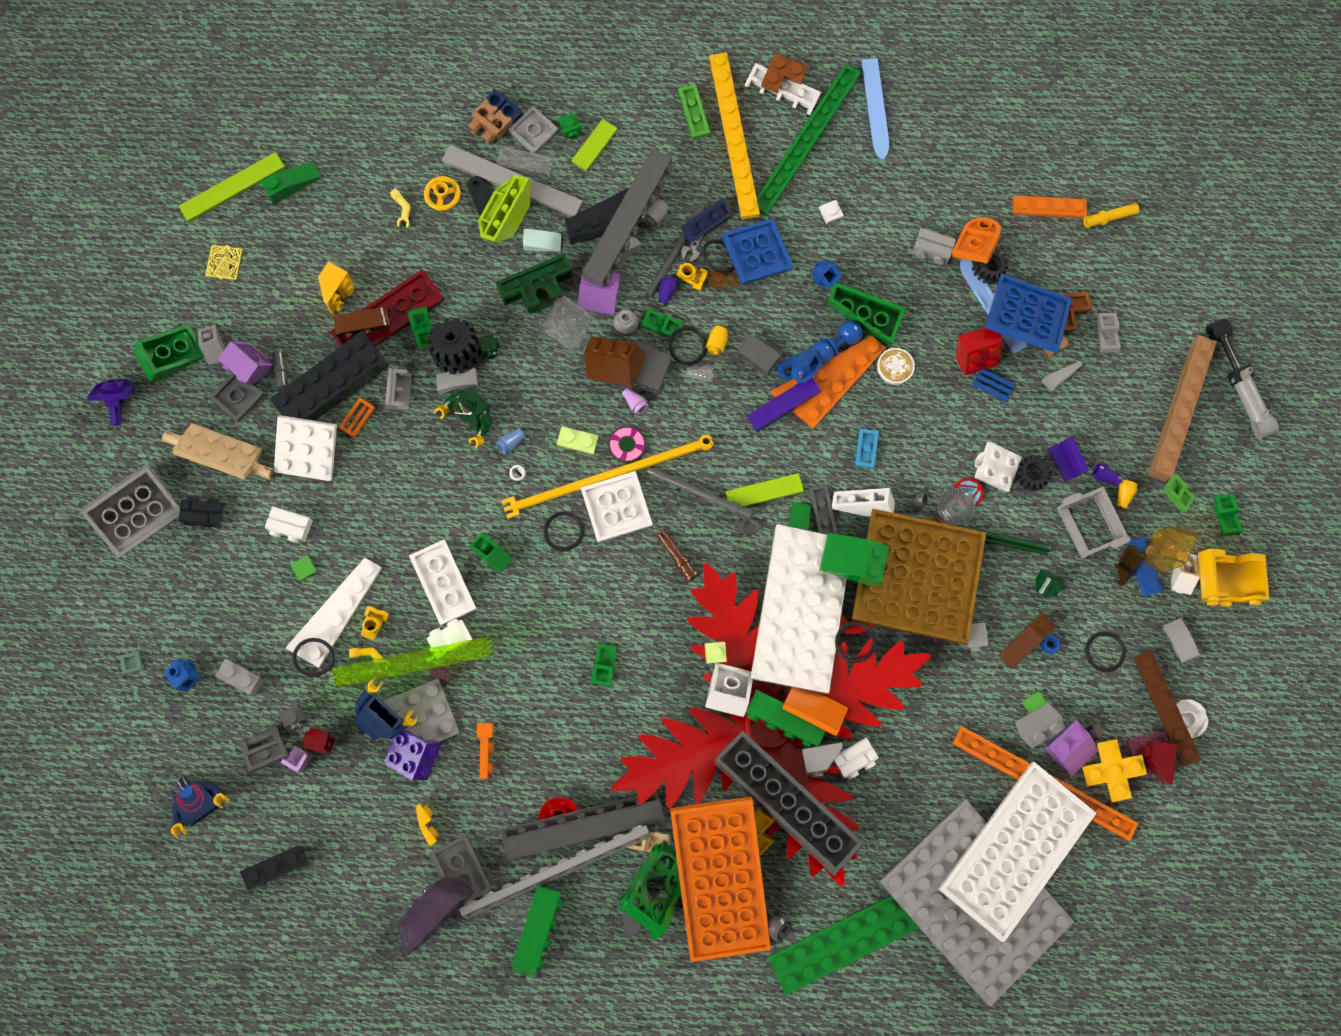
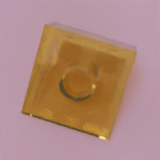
M1170 526L1156 530L1152 535L1153 540L1150 546L1145 551L1146 557L1144 562L1160 574L1186 565L1199 534Z

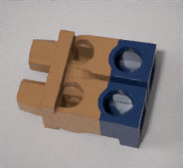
M494 88L472 114L473 120L468 126L469 130L477 135L481 129H484L486 132L481 138L490 145L496 139L499 141L508 132V129L523 116L522 110Z

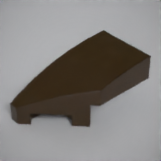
M1128 545L1119 563L1115 564V568L1119 571L1120 580H1118V584L1120 586L1124 585L1133 576L1146 557L1134 545Z

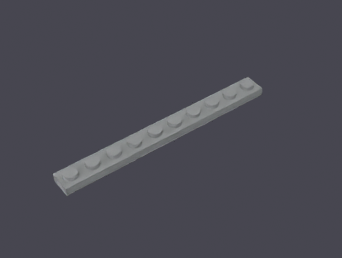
M646 825L636 826L631 829L632 832L625 835L624 833L618 834L610 842H600L592 850H582L576 853L574 858H565L558 861V865L554 867H544L536 875H526L518 883L506 884L498 892L494 893V891L484 894L480 900L466 902L464 907L459 908L461 915L466 919L476 916L532 891L537 886L541 887L652 837Z

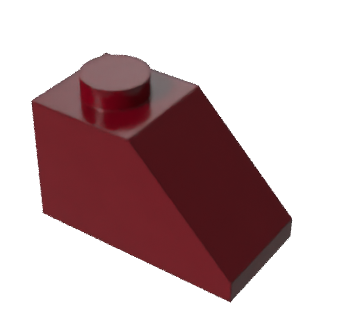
M310 728L304 734L303 747L330 755L336 736Z
M1149 741L1143 749L1146 764L1162 785H1173L1177 745Z

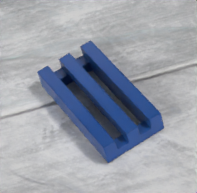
M984 369L979 371L973 386L1006 402L1015 384ZM983 374V375H985V376H987V377H989V378H991V379H993V380H995V381H997V382H999V383H1001V384H1003V385H1005V386H1007V387H1009V388H1006V387H1004V386H1002V385H999V384H997V383H995V382H993V381H991V380H989V379H987V378H985V377H983V376H981V375ZM980 380V381H982V382H984V383H986V384H988V385H990V386H992V387H995V388H997V389H999V390L1005 392L1006 394L1004 395V394H1002V393H1000V392H998V391H996V390H994V389H992V388H990V387H988V386H986V385H983V384L979 383L978 381Z

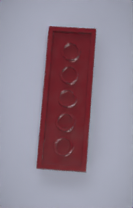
M423 269L361 310L381 307L388 309L390 329L367 334L376 346L410 324L407 310L425 306L428 312L444 301V297ZM335 328L329 331L339 346L353 338H337Z

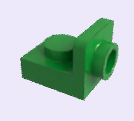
M575 113L558 118L565 139L574 140L582 134V127Z

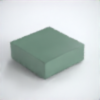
M140 651L119 656L123 675L144 670Z

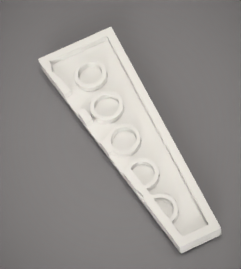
M364 558L287 645L286 649L293 652L301 641L308 638L323 639L333 648L382 567ZM309 642L301 646L297 655L320 668L330 651L322 643Z

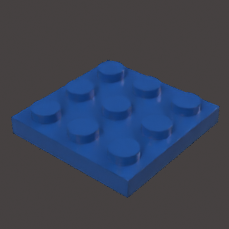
M773 218L722 234V239L742 285L790 271L794 267Z

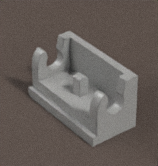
M388 368L385 399L387 409L409 410L412 374L408 373V370Z

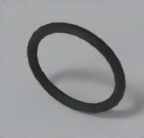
M714 239L706 242L702 249V255L706 264L718 273L727 274L735 269L734 265L727 270L718 269L709 262L706 256L708 245L718 243L725 246L724 242Z
M679 328L672 333L669 339L670 354L680 364H697L706 354V340L703 334L695 328ZM682 331H692L702 340V354L694 361H683L673 351V339Z
M570 512L555 513L549 517L544 525L546 542L558 551L574 549L580 544L584 536L582 521ZM558 516H570L579 524L580 536L569 547L556 546L548 537V526Z
M853 621L846 623L836 634V651L840 657L848 662L858 663L865 661L874 653L877 642L876 636L871 627L863 622ZM854 625L864 627L872 637V647L868 654L857 659L847 657L839 647V637L843 630Z
M1098 632L1087 641L1085 655L1088 663L1096 670L1113 672L1123 664L1126 650L1121 639L1115 634ZM1099 636L1112 637L1121 647V659L1112 668H1101L1090 658V644Z
M308 638L301 641L295 647L292 660L295 668L300 673L316 677L325 674L331 669L335 661V653L332 646L325 640ZM319 642L329 649L331 660L324 670L311 673L301 669L297 663L296 656L298 650L304 644Z

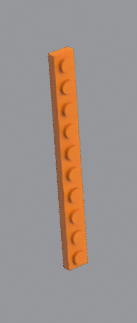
M963 726L959 728L952 742L954 746L1016 780L1021 777L1030 765V763ZM1052 776L1096 812V815L1091 820L1092 822L1127 841L1131 840L1139 823Z

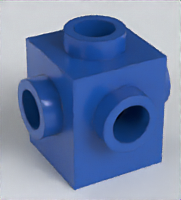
M821 260L815 264V269L811 271L814 276L813 281L819 287L830 288L842 277L839 267L833 261Z
M176 659L164 671L168 678V683L175 690L188 692L201 679L195 670L196 666L189 660Z

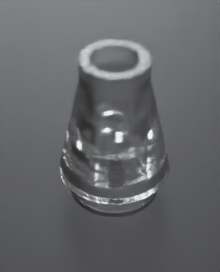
M687 366L686 378H691L705 384L712 383L714 368H710V366Z

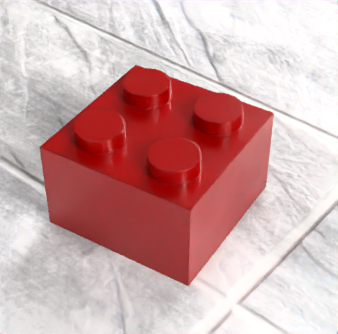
M982 328L958 336L956 360L964 375L975 374L980 370L993 368L1000 364L1003 341L998 332Z

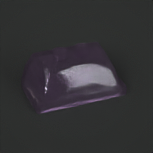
M446 876L436 881L432 886L429 884L421 892L423 895L418 900L414 899L407 906L408 910L398 920V934L403 944L399 952L404 957L419 950L474 893L469 886L458 879Z

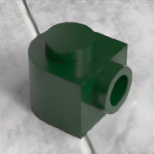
M493 334L479 337L483 358L494 359L498 357L497 349L500 348L498 337L494 338Z

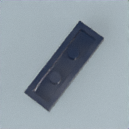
M721 198L680 227L688 243H691L733 213L726 199Z

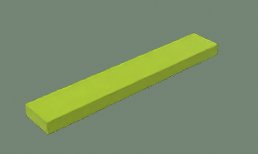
M275 152L178 207L189 223L286 168Z

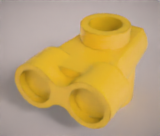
M685 263L680 265L676 277L693 285L692 288L701 291L708 270L700 268V270L695 269L692 264Z
M367 606L364 613L366 618L362 624L361 636L374 640L382 624L387 622L389 613ZM371 626L375 628L371 631L368 630V628Z

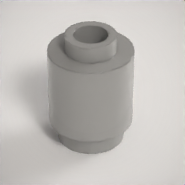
M657 199L652 207H648V214L644 223L650 227H656L668 213V205L663 200Z

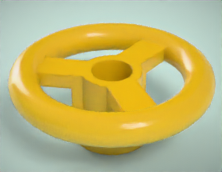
M446 176L433 178L427 183L424 190L426 203L438 211H446L453 208L459 202L461 195L457 182ZM444 182L451 184L453 187L448 188V185ZM430 189H433L438 197L437 204L430 198ZM455 193L454 199L449 204L443 205L444 199L448 195Z

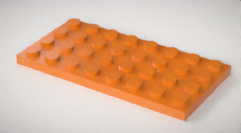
M752 796L670 808L690 961L695 962L771 950Z

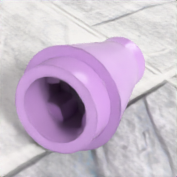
M631 387L623 391L622 395L625 397L633 413L640 415L647 410L649 405L645 398L636 393Z

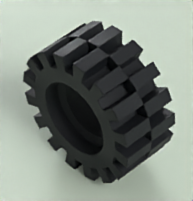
M999 249L996 252L994 250L989 260L996 265L995 271L988 270L982 262L973 261L972 271L976 270L973 274L974 276H979L977 278L979 281L982 278V283L987 281L988 284L996 283L1000 275L1007 272L1009 264L1006 263L1008 259H1004V253L1002 255L999 254Z
M1035 455L1028 456L1019 463L1016 471V480H1019V485H1023L1026 490H1040L1052 478L1051 473L1053 471L1049 469L1051 464H1047L1045 462L1047 459L1044 458L1042 460L1039 455L1037 457ZM1029 467L1038 468L1040 478L1037 480L1030 479L1027 475V469Z

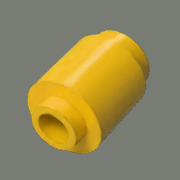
M714 326L711 330L706 344L709 353L719 355V353L724 352L729 337L726 328Z

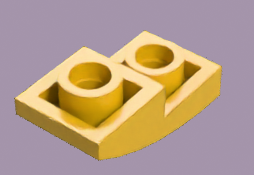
M418 804L416 812L420 829L428 844L433 846L438 842L436 837L439 836L433 826H427L433 821L431 817L433 812L427 805Z

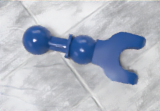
M855 321L843 323L839 328V334L833 339L822 338L821 341L814 343L811 350L806 349L780 363L777 367L779 377L785 380L794 379L799 383L807 382L818 373L819 368L823 364L830 362L833 356L839 355L837 350L843 344L853 345L860 341L863 334L861 326ZM790 366L792 370L788 374H784L785 368Z

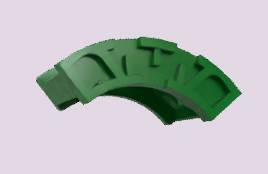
M666 840L652 847L651 854L637 871L627 890L619 898L621 903L618 910L621 913L623 911L650 931L649 936L654 940L669 928L670 921L677 909L674 905L679 897L682 899L679 872L676 869L678 867L676 850L667 844ZM665 853L674 859L670 869H667L669 859H665L663 864L659 862ZM665 876L664 890L668 895L667 898H655L649 901L647 880ZM670 880L671 882H676L674 888L670 887ZM635 898L638 901V904L636 906L633 904ZM660 903L661 908L659 911L657 906L653 907L654 904ZM644 905L643 911H641L638 907H642Z

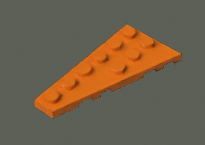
M870 336L839 353L838 356H834L830 362L823 364L819 368L818 373L813 377L821 393L792 412L814 429L886 347L873 336ZM792 379L772 390L771 394L777 397L799 382Z

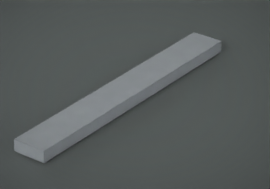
M449 145L442 159V162L478 176L497 186L510 180L514 174L523 176L452 145ZM530 179V200L570 217L578 214L583 204L582 200Z

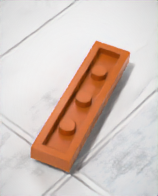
M1014 196L1013 215L1084 218L1087 216V199Z

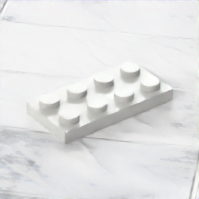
M445 539L409 555L441 626L477 610Z

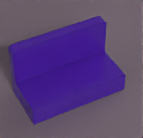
M1073 436L1048 448L1064 482L1083 475L1089 470Z

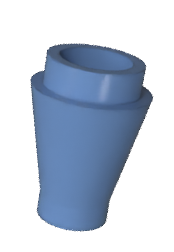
M518 428L498 438L499 440L496 442V445L503 454L511 453L521 440L525 438V435Z

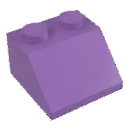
M612 272L613 277L608 285L605 284L603 289L583 280V277H581L577 309L614 316L621 281L620 274Z
M230 341L218 358L223 363L222 366L226 370L233 372L237 376L236 379L243 384L256 383L274 368V363L250 342Z
M1077 720L1069 722L1065 726V730L1058 733L1043 747L1070 777L1098 752L1091 735Z

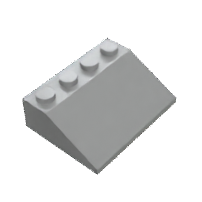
M147 463L84 506L81 514L119 558L179 516L180 507Z

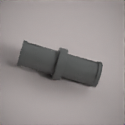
M274 351L272 353L274 362L273 374L276 377L277 390H282L288 386V367L285 364L284 351Z

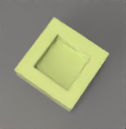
M724 641L705 643L706 663L727 662Z

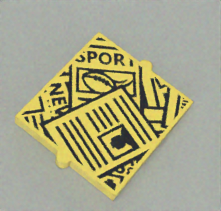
M212 245L206 276L219 277L220 280L223 278L236 280L242 249L232 248L228 245L225 247Z

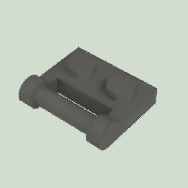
M278 725L250 739L245 738L239 741L250 773L289 757ZM272 737H274L275 739L274 741H271L267 744L250 750V747L253 745H256Z

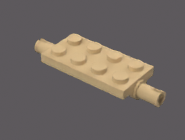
M192 423L183 435L166 430L162 436V442L175 445L173 448L174 455L244 480L248 474H256L268 480L273 476L274 468L267 467L258 462L262 454V448Z

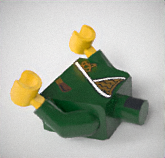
M468 388L466 391H454L443 405L435 409L434 413L440 410L443 414L440 417L442 419L449 413V408H451L452 412L478 433L469 439V444L476 441L475 448L484 444L483 436H486L492 425L489 404L471 388Z

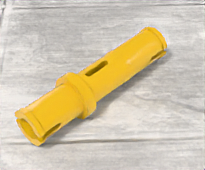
M1133 203L1109 211H1099L1098 214L1084 217V225L1086 228L1100 224L1106 225L1110 221L1139 214V206Z

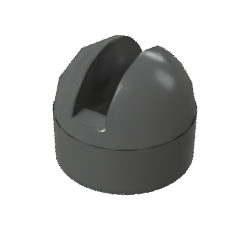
M916 492L913 495L916 496L915 499H912L913 503L916 506L925 507L928 502V493Z
M1099 722L1088 726L1087 732L1092 738H1103Z

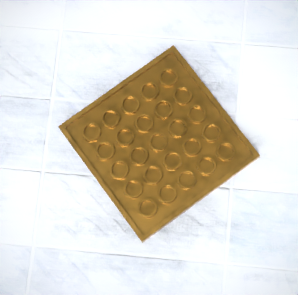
M872 509L866 539L890 547L882 583L875 587L858 583L851 621L968 645L986 532Z

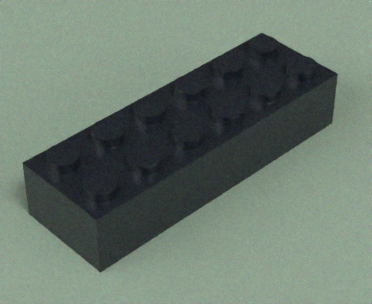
M361 331L271 397L270 400L282 416L315 421L390 365L370 337L364 331Z

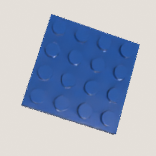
M1001 274L985 328L1057 354L1061 346L1071 298Z

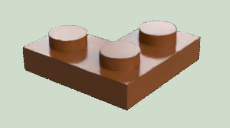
M775 53L761 83V87L778 94L784 79L801 85L808 66Z
M1088 292L1063 295L1071 298L1064 333L1077 330L1074 313L1091 311L1092 307Z

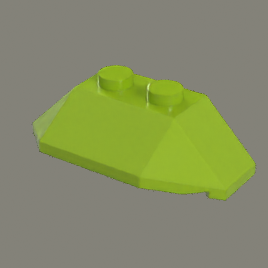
M514 174L510 180L495 189L478 220L480 237L482 239L497 243L514 236L530 207L531 180L529 178Z

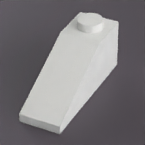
M890 488L834 492L832 509L866 517H870L872 509L894 513L895 500Z

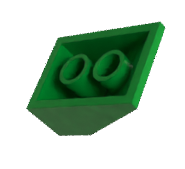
M189 324L138 340L133 350L150 383L163 380L204 358L198 339Z
M827 533L819 570L875 587L882 583L890 546L873 540Z

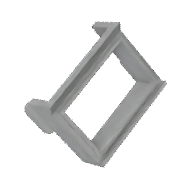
M1104 487L1084 495L1076 493L1063 499V504L1057 507L1082 559L1109 547L1117 548L1130 541ZM1094 497L1114 540L1089 551L1068 508Z

